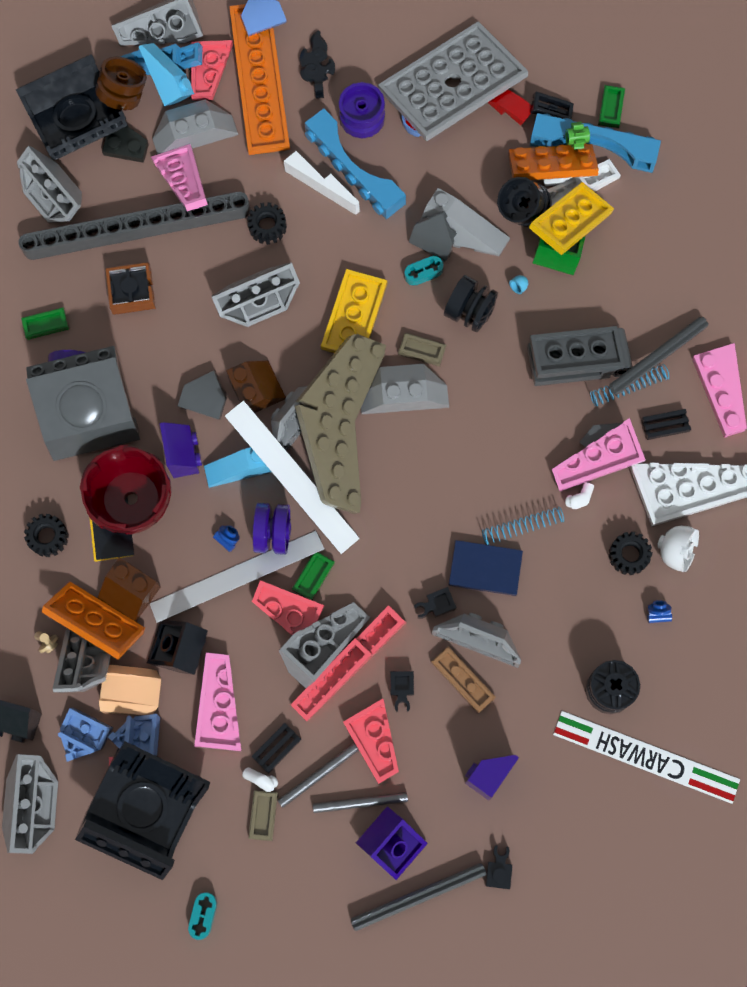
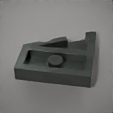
M126 126L106 136L102 153L104 156L144 163L149 143L148 140Z

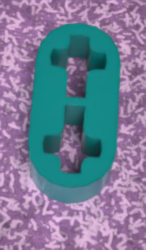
M430 256L408 265L404 272L405 281L409 285L415 286L439 277L443 273V261L437 256ZM430 264L437 266V270L434 271L433 268H430ZM411 271H414L415 274L418 273V277L410 276Z
M211 893L198 895L194 902L188 931L190 936L196 940L206 938L212 929L217 909V899ZM207 896L209 897V902L212 903V907H208L204 915L202 914L203 905H200V901L205 900ZM201 917H203V927H206V931L197 935L194 925L199 924Z

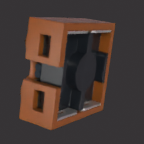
M148 262L106 268L109 305L113 315L156 309L154 292L150 286L153 285L152 272Z

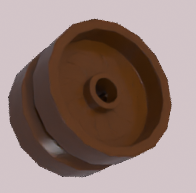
M118 56L109 57L101 65L95 87L96 95L101 102L111 108L124 111L132 110L140 103L142 91L147 80L146 72L135 61Z

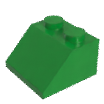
M586 235L563 255H560L539 237L532 263L574 275L581 258Z

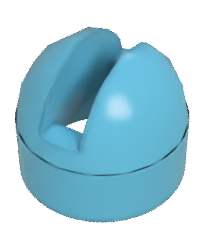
M523 275L515 276L509 282L511 289L517 294H522L528 287V279Z

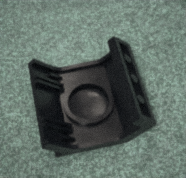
M92 54L15 89L53 161L128 126L122 110L107 106L97 97L95 87L99 78V70Z
M124 741L120 749H117L85 813L75 840L163 880L173 867L175 860L172 857L195 807L209 789L210 782Z

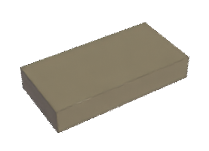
M405 333L398 355L440 367L446 344Z
M254 790L248 839L273 841L277 792Z

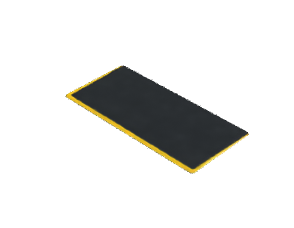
M90 519L95 562L134 556L132 534L127 535L111 532L104 528L101 529Z

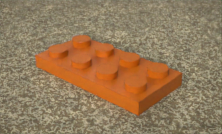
M584 144V149L576 150L571 145L538 146L534 148L519 147L509 149L508 153L513 178L526 177L530 180L598 176L599 168L592 144Z
M68 582L42 608V613L118 660L145 631V627L72 582Z

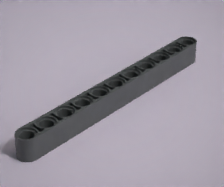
M234 192L206 198L208 205L187 211L182 203L26 233L20 237L18 244L27 259L36 260L243 219L249 215L250 205L245 193ZM237 204H244L241 207H236ZM217 208H223L221 211H215ZM196 212H202L200 215H194ZM176 216H182L180 219H173ZM155 220H161L159 223L153 224ZM140 224L138 227L132 228L133 225ZM119 228L117 231L111 232L112 229ZM98 232L95 236H90L92 233ZM76 236L74 240H69L71 237ZM54 240H55V242H54L53 244L48 245V243H49L50 241H54ZM34 245L32 248L27 249L28 246Z

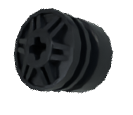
M515 177L508 180L500 189L497 205L499 212L505 219L523 227H529L531 222L552 206L550 193L544 186L526 177Z
M464 275L457 283L447 302L444 316L458 322L465 315L464 326L469 327L473 322L472 331L478 332L490 318L495 308L498 292L493 289L487 295L489 287L486 285L479 292H476L478 281Z
M611 660L602 663L591 673L586 681L585 692L587 700L593 708L601 713L615 714L620 713L635 702L639 695L641 684L639 676L632 666L623 661ZM616 681L618 683L617 689L611 690V683Z

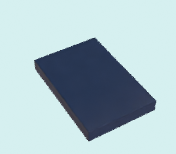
M456 540L449 586L517 596L523 551Z

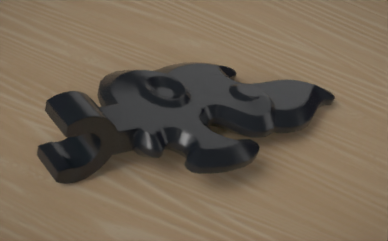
M316 31L311 36L310 45L312 50L308 52L307 49H303L300 54L301 78L307 82L315 83L316 98H324L323 82L328 80L326 74L334 75L335 73L333 59H329L326 65H321V62L328 57V47L325 40L321 37L320 31Z

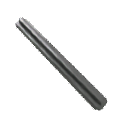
M697 318L609 384L608 388L613 395L621 393L708 327L706 318Z
M479 863L355 916L351 919L353 929L355 931L481 878L486 875V870L483 864Z

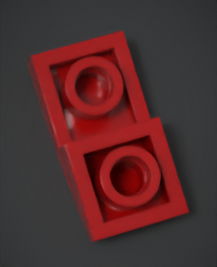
M506 90L487 102L501 115L506 112L520 126L529 117L533 107L510 90Z

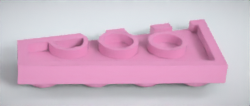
M191 144L151 156L154 165L187 211L208 205Z
M735 343L694 355L692 358L724 438L744 432L747 426Z
M630 418L552 469L559 491L645 461Z
M206 653L194 747L241 751L229 655Z

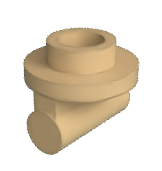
M41 631L36 632L34 635L35 639L42 643L38 649L40 653L45 651L49 653L58 645L56 642L58 640L57 635L49 637L48 634Z

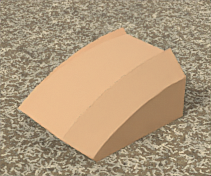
M109 665L106 681L102 682L100 711L108 714L136 716L153 714L158 708L161 677L157 670Z

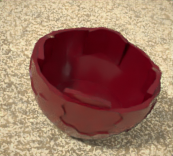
M119 445L97 455L85 468L79 487L89 518L101 529L104 528L111 532L127 535L140 533L155 525L164 515L171 498V481L161 461L154 454L129 445ZM135 494L138 496L137 502L132 505L127 504V496Z

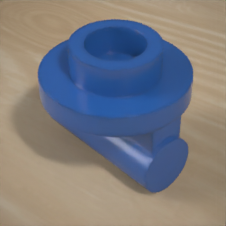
M230 525L221 526L213 536L229 552L235 548L236 543L240 539L238 531Z
M663 600L654 601L648 606V623L672 621L671 606Z

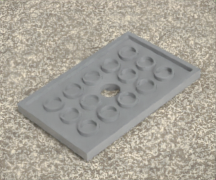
M478 21L378 84L381 93L403 117L428 141L528 77V70ZM451 77L452 79H460L461 83L456 87H449L445 84V81Z

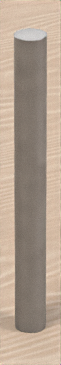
M354 743L278 799L279 804L284 808L358 752V748Z
M407 792L315 803L313 804L314 813L408 802Z

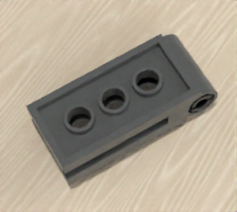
M617 326L530 335V343L527 345L534 386L610 378L611 374L614 377H620L633 367L625 330L617 328Z

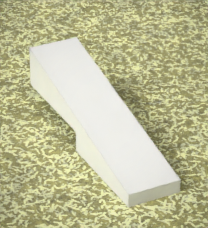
M297 151L284 160L285 172L356 215L360 212L359 201L332 174L324 179Z
M610 159L598 164V176L574 177L567 182L547 189L551 196L552 206L581 182L595 192L619 179L621 175Z

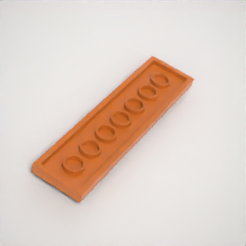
M246 4L229 6L249 155L290 150L274 29L271 28L248 37L241 19V14Z

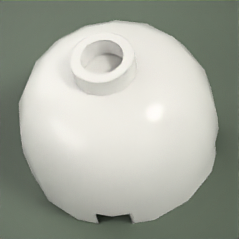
M681 525L668 530L665 536L661 535L658 548L661 549L660 554L663 562L674 570L686 572L695 556L692 552L694 546H698L699 530Z

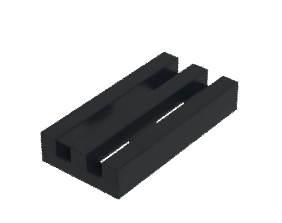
M537 91L533 94L534 100L531 104L533 107L530 113L535 115L537 113L550 114L553 117L569 118L572 120L574 103Z
M686 409L643 417L642 424L646 439L651 440L690 432L691 426L688 423L689 419L686 416ZM681 417L680 419H675V420H670V421H665V422H660V423H655V424H650V425H648V423H650V422H656V421H661V420H666V419ZM678 424H683V426H684V427H679V428H674V429H669V430H664V431H659V432L650 433V430H653V429H658V428H663V427H669V426L678 425Z
M284 723L251 757L269 774L302 739ZM286 730L288 733L261 760L259 757ZM291 737H293L294 740L286 747V749L269 766H267L265 763Z

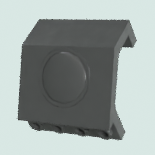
M115 346L26 367V382L44 443L53 461L140 440L136 418L132 416L123 385Z

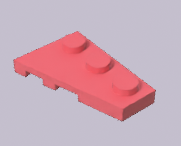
M232 40L197 41L203 46L202 65L191 67V87L194 92L191 95L192 101L214 99L233 47Z
M261 580L252 600L257 607L291 635L319 621L325 606Z
M384 699L343 721L378 784L399 772Z

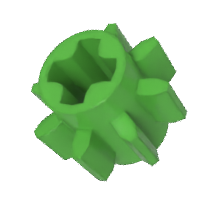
M581 122L571 123V128L565 130L567 145H571L572 148L574 147V150L584 149V144L590 141L588 126L584 127V124H581Z

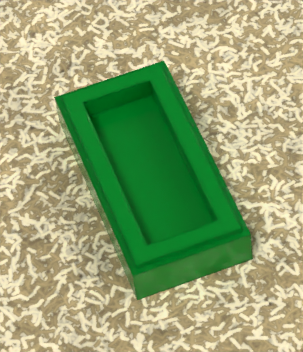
M604 86L598 125L619 128L625 88Z
M64 308L21 318L27 340L69 330Z
M319 552L313 554L294 584L292 591L313 600L334 566L335 561Z

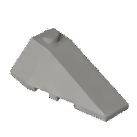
M165 0L112 25L120 46L144 45L148 43H186L203 36L193 0Z
M437 188L426 205L422 217H430L442 211L446 212L448 224L457 233L454 237L453 247L460 248L461 246L471 248L476 252L500 256L510 240V237L459 199Z
M353 602L305 629L294 633L279 650L288 672L305 688L309 687L370 617Z

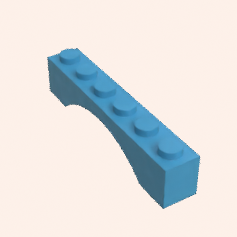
M324 108L305 122L306 138L318 146L320 153L331 160L333 167L345 175L347 182L351 186H356L361 197L364 200L370 201L378 215L382 214L385 219H388L406 205V194L392 180L371 175L351 161L340 143L337 121Z
M537 113L530 146L550 147L567 145L565 130L571 128V123L575 121L569 118L562 119L553 117L550 114ZM581 123L584 124V127L588 126L590 131V141L586 144L597 145L614 152L625 160L632 169L653 173L661 140H656L649 136H638L631 132H620L609 127L602 128L591 123Z

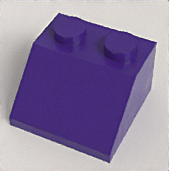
M160 423L166 465L172 477L178 478L199 474V466H202L200 452L196 453L195 445H199L197 433L192 432L190 425Z
M511 755L481 760L478 765L473 763L465 775L468 778L465 784L487 800H490L519 757Z
M388 806L356 842L360 848L395 880L399 878L428 844Z

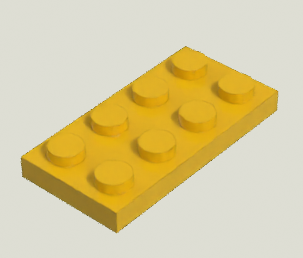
M581 182L531 222L529 229L560 255H563L611 215L614 208Z
M346 269L321 344L322 350L335 353L344 340L354 334L370 339L388 284L387 280Z

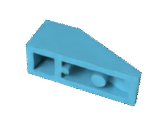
M154 43L139 46L164 106L177 104L194 94L186 74Z
M251 447L204 466L209 488L271 473V470Z

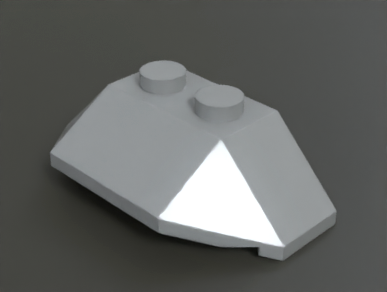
M204 99L165 111L154 134L153 142L158 155L191 144L193 149L236 136L238 132L231 114Z
M28 146L17 161V166L20 168L23 193L47 222L70 221L81 207V190L55 161L33 147Z
M290 262L267 268L234 282L211 297L221 318L249 327L286 311L300 282L293 264Z
M425 364L380 367L362 404L361 413L374 414L449 408L447 385Z
M308 386L298 387L295 392L291 391L286 397V403L281 409L277 408L272 414L273 436L286 452L302 433L295 406L302 405L313 409L296 402Z
M477 614L459 615L434 626L432 630V635L516 668L521 663V658L508 630L503 629L504 626L500 623L482 621V617Z
M66 628L53 684V692H85L106 681L111 655Z
M16 754L6 779L2 831L8 853L33 854L55 829L58 780L45 764L43 758L38 755Z

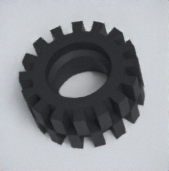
M264 202L260 203V208L257 205L254 206L255 211L250 210V216L247 218L250 235L253 236L255 241L259 239L261 244L266 241V244L270 245L271 240L277 243V238L281 240L283 238L282 234L286 233L287 228L283 210L279 209L276 204L272 207L270 202H268L267 206H264ZM264 218H272L275 221V225L271 229H262L259 226V222Z
M40 514L38 519L33 517V522L27 523L28 530H24L26 534L24 539L27 542V546L42 557L43 555L51 557L50 554L58 555L57 551L60 550L62 552L64 550L62 546L68 543L66 538H69V534L66 532L68 531L66 526L56 516H51L50 514H46V516ZM44 528H52L54 530V539L49 543H41L38 539L39 532Z
M625 532L619 535L609 549V559L612 560L610 562L611 565H615V570L622 571L624 575L627 573L629 575L640 573L651 561L650 558L653 552L650 551L652 549L651 544L648 545L647 543L649 540L647 538L643 539V535L640 533L635 535V532L630 534ZM625 546H634L638 550L639 557L636 561L630 562L623 558L622 549Z

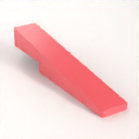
M388 605L329 664L315 682L294 700L291 706L308 721L407 622Z

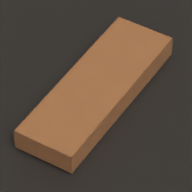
M449 646L431 661L436 669L478 714L496 698Z

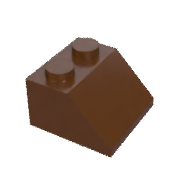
M268 360L246 361L226 370L239 402L241 403L244 400L254 413L286 399Z
M119 557L107 573L98 599L137 622L161 587L155 580Z

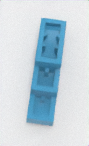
M198 42L181 48L177 44L161 48L181 70L202 65L203 46ZM140 50L120 56L135 61L144 69L146 75H151Z

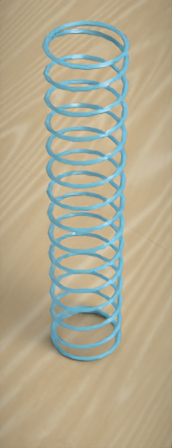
M662 364V367L660 368L662 369L664 379L667 380L669 379V377L667 378L666 373L663 370L664 364ZM651 370L650 372L653 382L656 384V378ZM641 377L642 385L646 388L644 379ZM636 380V385H637V387H638V389H639V388H640V384H639L638 380ZM604 387V390H603V391H604V396H605L606 401L609 402V399H608V396H607V394H606V392H605V387ZM609 389L610 396L614 400V396ZM593 391L592 393H593V398H594V401H595L594 405H595L596 402H597V398H596V396H595V394H594V391Z
M558 506L557 512H558V514H559V518H560V521H561V523H562V522H564V515H563V512H562V510H561V513H562V516H563V520H562V518H561V516H560V512H559V508H560V507ZM553 508V513H552V515H553L555 524H557L556 519H555V517H554V509H556V508ZM542 511V517H541V519H542V522H543V526H544V528H545V524H544V521H543V512H544V511ZM547 511L546 516H547V518H548L549 525L551 526V523H550V520H549V516H548V511ZM536 514L535 520H536V522H537L538 529H540L539 524H538V521H537V514ZM525 516V522H524V524H525V526H526V530H527V533H528V529H527V525H526V517H527V516ZM530 516L529 521H530V523H531L532 530L534 531V528H533V525H532V519H531V516ZM515 519V520H514V526H513V528H514L515 534H516V536H517V533H516V530H515V521H516L517 523H518V521ZM519 519L518 525H519V527H520L521 534L523 535V532H522V529H521V525H520V519ZM508 522V527H507V529H508V532H509V535H510V538H511L510 529H509V522ZM502 524L501 530H502V533H503L504 538H505V540H506V537H505V534H504V528H503V524ZM497 525L496 534H497L498 539H499V541H500L499 534H498V526H499L500 528H501V526H500V525ZM491 527V532H490L489 529H488V531H489V533H490V535H491V537H492V539H493L492 527ZM482 529L484 541L486 545H489L487 539V532L486 530L484 531Z

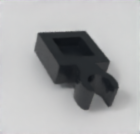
M448 587L428 594L426 596L428 599L427 603L419 602L414 605V609L422 607L425 610L423 614L418 615V619L425 618L430 612H433L436 618L457 608Z
M390 671L391 696H398L395 702V711L398 712V705L400 703H405L407 712H409L410 703L407 700V696H414V671Z
M495 845L493 854L496 859L495 862H488L486 887L510 889L512 865L505 864L506 858L510 853L509 847H506V853L500 856L497 853L498 845Z

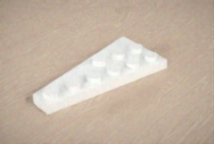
M650 463L630 466L651 526L747 498V464L741 466L700 463Z

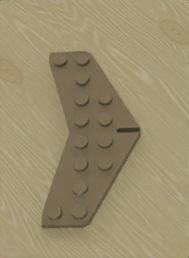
M359 334L351 335L344 340L296 400L297 403L312 407L313 409L302 405L295 406L321 502L327 506L353 514L360 513L361 507L355 420L382 362L386 348L385 344Z

